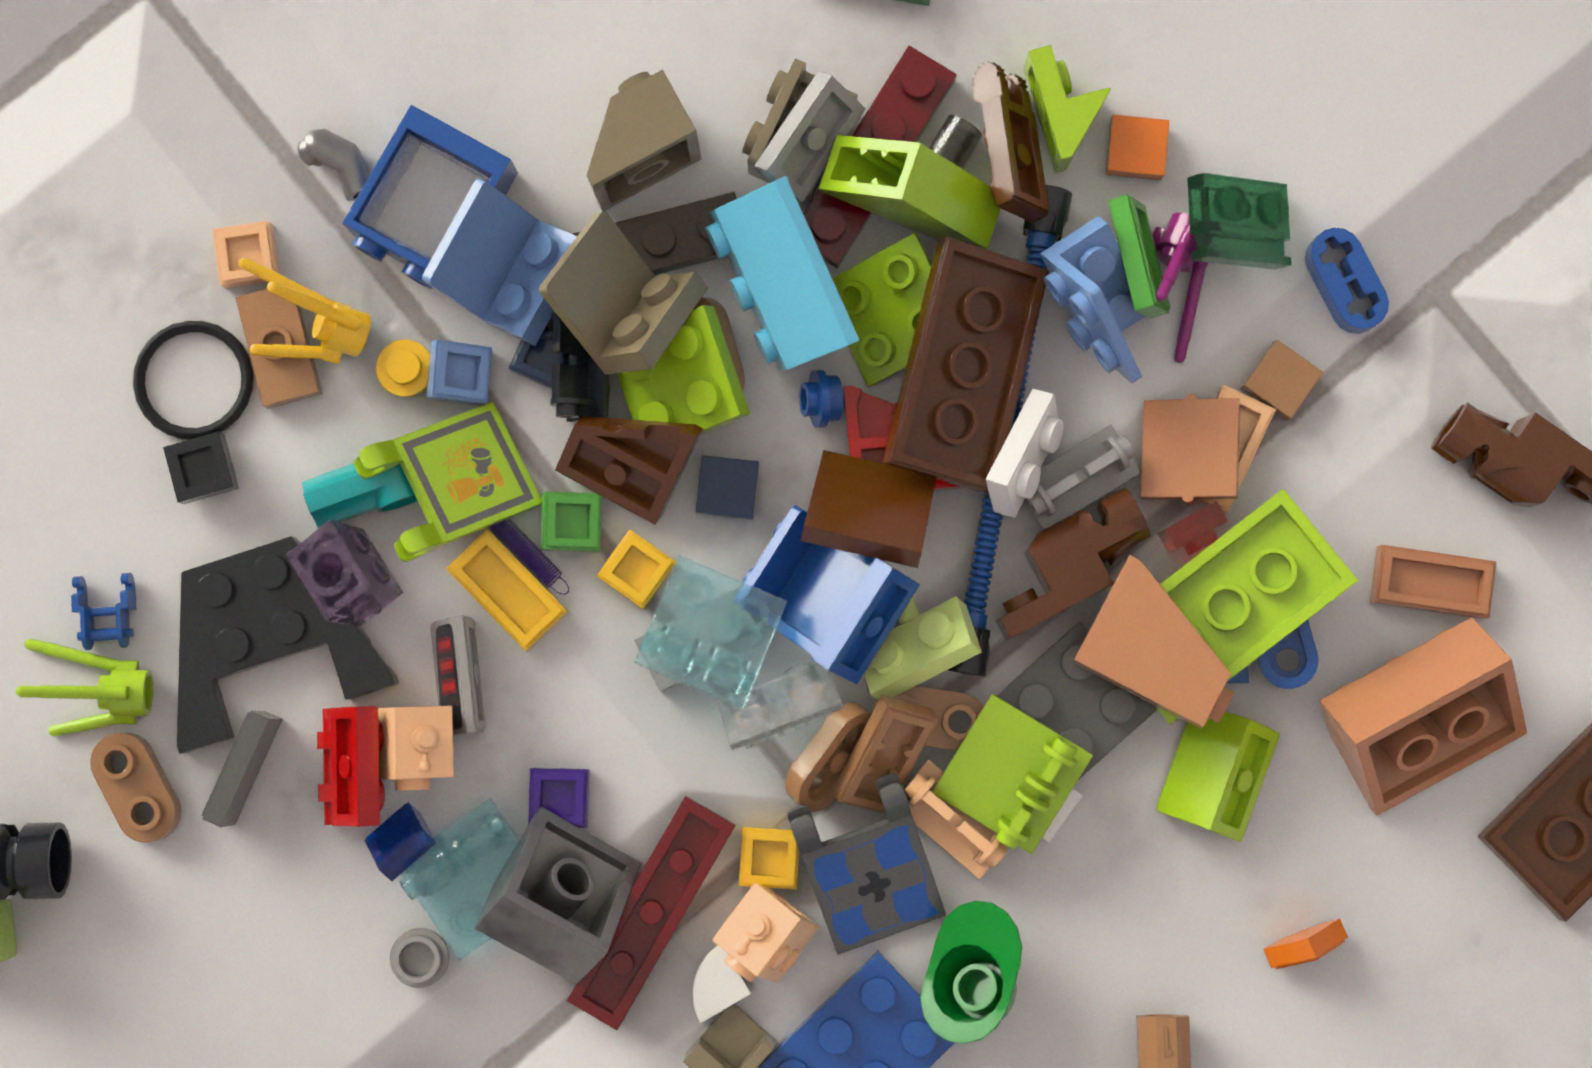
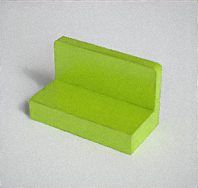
M1226 711L1219 723L1207 719L1201 730L1186 723L1161 792L1157 810L1224 837L1242 842L1280 733L1251 719Z

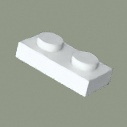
M1032 389L986 477L993 511L1013 518L1016 517L1024 499H1031L1038 488L1041 466L1048 452L1054 453L1060 445L1064 423L1063 420L1059 419L1055 396L1052 393Z

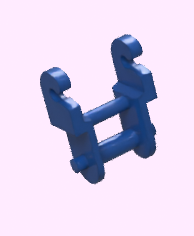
M132 573L121 574V584H125V590L120 592V603L116 604L115 607H88L87 585L84 577L75 576L72 578V586L77 589V594L71 595L72 612L80 613L81 632L77 633V640L82 641L85 650H91L95 641L118 640L121 648L128 647L130 637L134 636L133 628H129V610H137L135 580ZM116 615V628L94 629V617Z

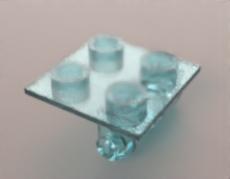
M679 555L650 626L640 644L634 664L744 709L787 601Z
M491 798L394 864L403 877L399 882L404 892L411 900L418 899L459 961L491 939L474 928L495 880L519 842V838Z

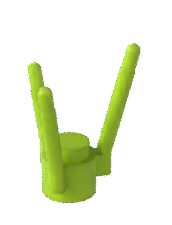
M27 639L24 645L28 650L111 672L110 675L100 676L98 686L41 685L17 687L16 695L18 697L97 699L100 710H109V713L53 725L48 730L51 736L73 734L115 724L136 725L138 716H148L150 714L153 702V677L150 670H139V661L116 660L35 639Z

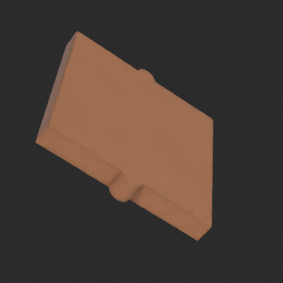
M1188 394L1185 399L1144 400L1140 493L1142 500H1183L1187 505H1192L1196 499H1238L1239 398L1197 399L1196 395Z

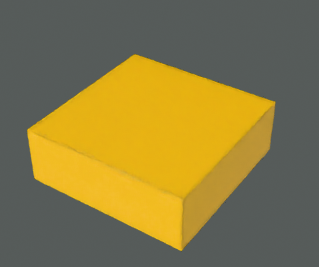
M629 529L596 576L645 610L677 565V562Z
M743 826L739 886L752 887L756 882L767 888L797 890L799 849L792 830Z

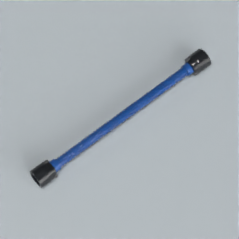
M1046 185L1049 204L1048 215L1032 223L1024 219L1023 235L1027 236L1025 247L1028 248V253H1030L1026 257L1028 260L1026 263L1047 269L1040 253L1054 245L1055 241L1061 240L1063 229L1068 221L1073 195L1069 190L1052 185ZM1028 357L1011 429L1019 416L1018 413L1022 410L1020 406L1023 405V400L1021 399L1024 398L1025 394L1023 391L1026 390V386L1023 384L1027 383L1025 377L1029 374L1026 370L1030 368L1028 364L1031 362L1030 357ZM985 493L986 497L982 499V502L985 504L981 505L983 511L980 512L982 519L978 521L981 526L977 527V531L980 533L976 534L978 540L974 543L977 548L973 549L976 555L972 556L974 562L970 566L973 569L969 571L972 577L968 578L970 584L967 585V589L969 591L965 593V596L968 598L964 599L982 653L948 669V671L986 677L990 656L989 637L991 631L986 629L988 615H985L986 610L983 607L987 606V603L984 601L988 599L986 593L990 590L987 586L991 584V581L988 579L992 578L990 571H993L994 567L991 564L995 562V559L992 557L996 556V552L993 550L997 549L995 542H998L999 538L996 535L1000 534V530L997 528L1001 527L999 521L1003 518L1002 515L993 511L990 495Z

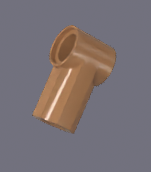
M1136 1015L1138 1068H1191L1188 1015Z

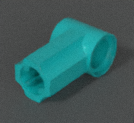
M352 463L302 482L306 505L319 529L328 528L374 510H378V512L390 511L418 501L400 464L375 477L364 480L358 475Z

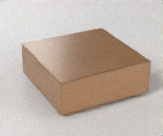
M1275 340L1244 382L1241 389L1256 400L1276 409L1275 413L1288 421L1296 413L1324 372L1279 340Z

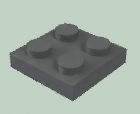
M1081 622L1071 628L996 695L1093 754L1080 778L1157 710L1156 706L1074 664V659L1089 632Z

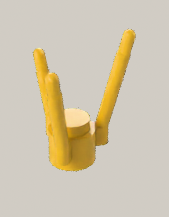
M247 258L239 260V266L242 269L268 282L267 289L270 293L316 313L312 337L321 340V346L253 344L250 347L252 355L321 359L334 364L339 363L342 353L354 357L359 356L369 335L371 325L370 314L330 300Z

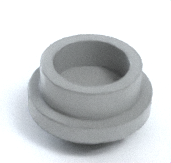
M415 928L403 933L395 941L390 953V965L395 976L405 985L415 988L427 987L437 982L446 972L449 965V949L444 939L435 931L426 928Z

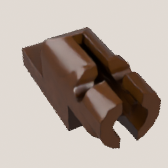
M1467 402L1465 406L1462 404L1453 413L1431 445V449L1453 464L1465 460L1472 454V466L1468 469L1469 476L1472 479L1478 480L1511 504L1528 508L1543 504L1562 478L1566 480L1564 487L1569 493L1586 503L1592 504V451L1536 412L1517 420L1509 431L1507 430L1509 423L1478 410Z
M1123 488L1098 502L1097 510L1101 517L1100 523L1093 521L1092 515L1089 512L1080 510L1037 533L1025 551V556L1045 594L1038 597L1035 590L1031 588L1002 603L1007 614L995 621L1005 640H1009L1114 584L1103 563L1108 561L1110 566H1112L1139 542L1151 537L1147 522L1129 490Z

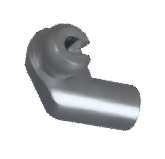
M326 129L309 131L306 137L298 144L297 149L300 159L308 166H320L323 164L336 170L346 200L355 201L368 179L359 148L356 144Z

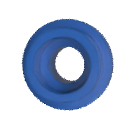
M813 370L810 373L808 382L801 383L799 391L801 413L804 417H810L815 428L826 427L829 421H839L843 412L841 381L837 375H826L823 370Z

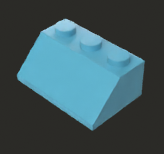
M786 176L708 213L713 224L705 227L706 233L719 258L728 256L737 276L729 280L732 291L743 311L752 309L761 330L753 334L756 344L767 364L775 361L779 370H788L859 341L858 335Z

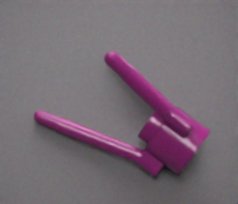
M1181 212L1172 213L1166 228L1155 227L1152 233L1156 251H1161L1158 259L1167 266L1156 293L1158 301L1162 302L1167 299L1180 271L1189 272L1191 267H1193L1177 337L1178 341L1174 360L1177 363H1182L1186 357L1205 269L1213 254L1207 248V245L1214 232L1212 227L1200 218Z

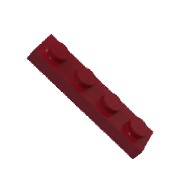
M908 45L852 136L917 143L956 81L957 74ZM818 189L803 215L823 260L838 269L872 213Z
M687 795L684 797L629 893L607 954L575 985L567 1002L611 1028L619 1029L736 824Z

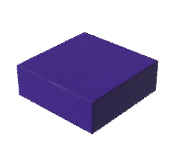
M530 768L528 825L538 809L543 807L579 828H587L590 769Z

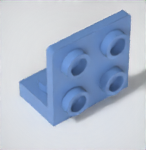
M476 179L428 264L422 280L487 324L535 346L551 318V313L554 312L540 294L539 287L577 236L536 219L490 183Z
M1097 216L1040 253L1050 273L1044 277V283L1054 300L1061 307L1066 306L1072 318L1065 323L1066 328L1077 346L1082 351L1091 348L1096 359L1106 372L1111 373L1116 370L1130 383H1134L1142 378V375L1123 337L1122 331L1146 316L1134 310L1120 247L1109 224Z

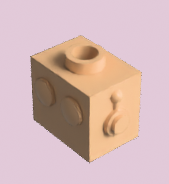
M452 706L378 709V719L381 721L384 730L383 747L379 752L380 779L395 780V791L431 789V778L454 777Z
M755 882L712 941L729 954L724 962L746 980L753 982L756 977L778 983L784 974L796 963L799 954L820 926L779 893Z

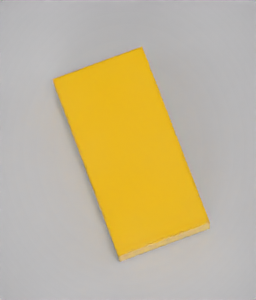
M486 529L446 568L527 652L569 612L489 529Z

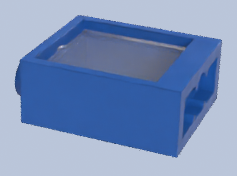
M410 105L342 224L355 236L352 243L355 248L380 262L383 261L386 254L405 264L401 271L404 275L422 286L432 289L430 285L422 280V276L476 179L484 180L506 195L518 172L510 158L421 109Z

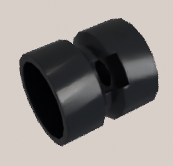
M60 822L27 823L20 832L15 825L0 824V900H5L9 895H16L18 891L24 899H60L65 894L69 885L72 866L71 840L65 824Z

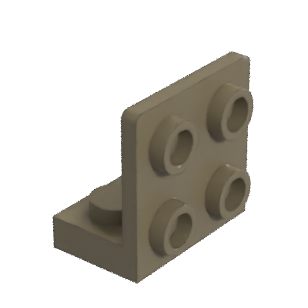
M606 211L593 214L542 282L539 292L606 375L653 369L707 291L708 286L696 271L673 275L663 273L655 276Z

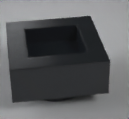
M218 431L163 447L178 503L188 504L239 489L225 434Z

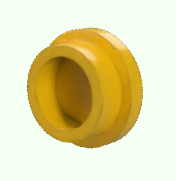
M398 340L390 343L381 351L377 359L376 373L379 382L388 392L399 397H412L422 393L427 388L430 353L420 343L412 340Z

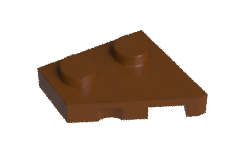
M582 416L572 429L555 471L656 525L663 516L703 428L696 424Z

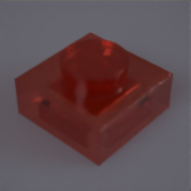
M1215 501L1157 534L1168 553L1183 546L1189 556L1219 539L1214 529L1228 522L1218 502Z

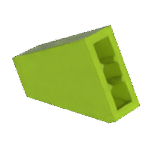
M836 135L819 186V190L935 240L947 236L983 249H988L1001 208L996 207L991 186L925 145L916 142Z

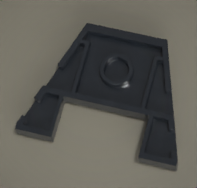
M290 536L181 572L177 748L179 754H186L235 738L218 680L326 644L329 646L345 700H351L399 684L396 674L371 644L372 641L361 626L354 621L339 600L335 590L297 538Z

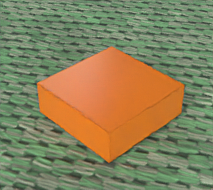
M1113 114L1110 119L1105 175L1162 180L1165 175L1170 120Z

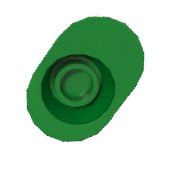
M974 900L957 906L945 917L936 937L930 963L923 980L920 1000L923 1016L931 1029L950 1042L967 1044L984 1039L997 1029L1001 1020L1008 1015L1015 1003L1016 980L1021 965L1022 942L1018 927L1010 915L994 903Z

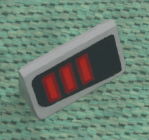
M463 615L435 621L431 624L430 629L438 705L452 706L453 735L484 732L486 725L475 621Z

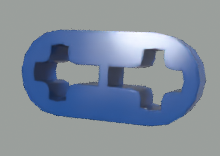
M1342 228L1324 230L1311 241L1306 250L1305 262L1307 269L1337 325L1349 333L1360 334L1367 332L1385 318L1389 306L1387 293L1356 236ZM1327 242L1333 249L1342 247L1345 250L1347 256L1340 261V266L1346 276L1345 278H1343L1338 266L1334 262L1326 265L1322 262L1320 256L1327 250ZM1348 284L1351 285L1359 299L1369 297L1372 301L1373 306L1366 311L1368 320H1365L1361 313L1351 315L1348 312L1347 306L1353 301V295L1347 286Z

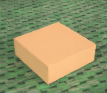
M270 221L213 229L219 280L222 287L226 289L266 282L239 266L241 258H247L280 274L274 225Z

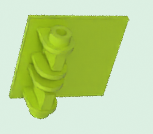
M916 232L832 278L859 338V341L849 345V348L868 387L905 369L932 265Z
M992 693L932 793L998 833L996 839L1007 847L1016 850L1019 846L1028 853L1033 854L1090 762L1093 754Z

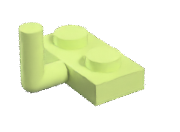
M913 595L898 619L899 626L891 630L864 674L870 695L879 701L881 695L893 698L982 653L967 605L955 596L920 614Z

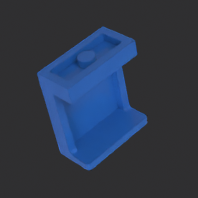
M794 505L786 517L776 526L771 541L755 566L745 575L742 586L735 596L733 603L742 610L758 617L813 656L811 659L828 671L858 684L920 584L876 557L871 558L801 541L807 511Z

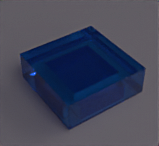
M409 802L399 808L365 839V843L379 871L390 881L395 880L437 843L421 813Z

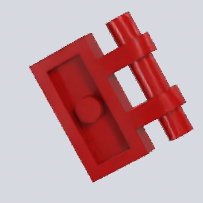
M378 706L323 708V732H317V749H323V784H318V802H324V825L351 827L380 826V811L385 802V789L382 780L379 778V752L383 747L384 730L381 721L378 719Z

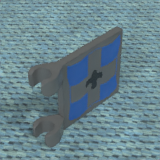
M895 773L882 776L876 780V786L888 819L821 842L809 806L802 805L787 812L792 833L837 955L947 916L904 789L898 775Z

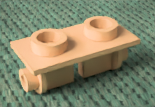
M928 759L903 788L915 825L980 880L990 867H995L1008 851L1006 849L1007 846L996 839L998 833L932 793L944 772Z

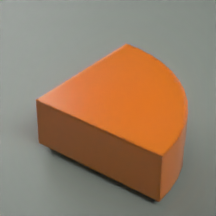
M1339 918L1299 931L1269 945L1263 950L1270 967L1280 969L1316 961L1344 943L1348 936Z

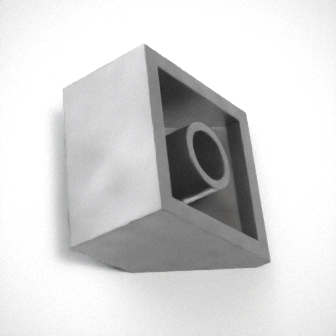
M540 807L495 880L474 929L577 985L607 954L641 862L547 809Z

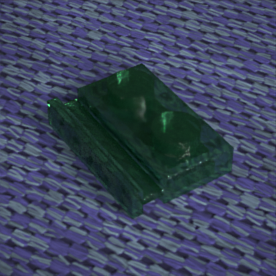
M1200 173L1187 178L1190 235H1196L1197 250L1191 252V261L1274 270L1291 266V257L1285 256L1284 242L1290 240L1287 184L1210 173Z

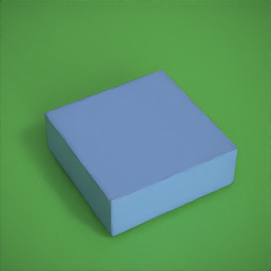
M439 339L431 341L426 398L474 405L487 404L492 347Z

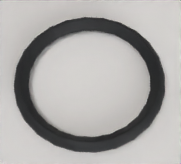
M184 321L164 328L145 344L135 364L133 389L138 406L154 427L173 437L194 439L218 431L222 432L241 416L248 405L253 390V371L245 348L232 333L219 325L206 321ZM189 332L205 333L223 341L233 351L241 371V388L237 400L230 411L218 421L198 428H184L163 419L153 409L147 397L145 387L146 370L155 351L165 341Z

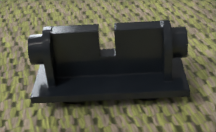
M555 312L551 313V320H553L552 353L567 355V364H552V399H550V405L556 407V417L567 418V422L578 421L582 416L608 417L609 374H604Z

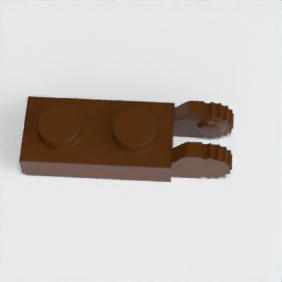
M988 61L987 64L982 63V66L978 67V70L974 72L972 86H974V100L982 104L985 124L983 138L989 152L992 172L991 192L996 201V207L1032 223L1048 215L1049 204L1035 113L1032 112L1029 92L1026 91L1028 86L1022 77L1011 73L1006 75L1004 74L1005 70L1001 66Z

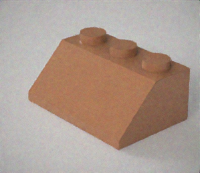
M1473 617L1451 629L1442 631L1435 638L1402 656L1389 660L1380 668L1350 684L1341 686L1334 693L1320 700L1330 737L1370 809L1376 816L1527 734L1512 659Z

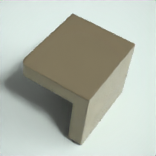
M733 1004L723 1010L686 1052L683 1063L689 1068H757L775 1048V1039L738 1005Z

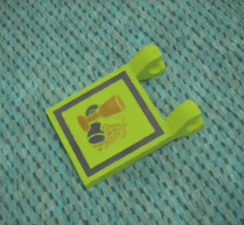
M494 402L393 440L368 445L359 452V456L353 461L358 475L364 480L375 477L400 464L429 523L405 531L400 536V539L394 543L399 559L405 563L417 559L445 544L539 507L542 504V499Z

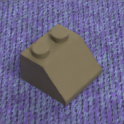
M663 69L651 76L649 72H641L631 76L618 87L619 93L610 98L586 175L602 211H606L702 159L696 129Z

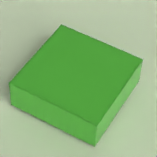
M544 491L542 493L540 550L599 552L601 547L602 496L596 493Z

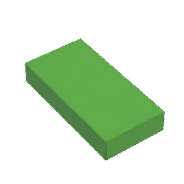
M1127 194L1108 200L1134 310L1150 319L1169 313L1171 308L1168 297L1162 302L1156 298L1163 275L1146 206Z

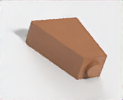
M1129 555L1074 659V664L1200 730L1204 727L1207 719L1219 723L1235 693L1225 687L1231 673L1142 561Z

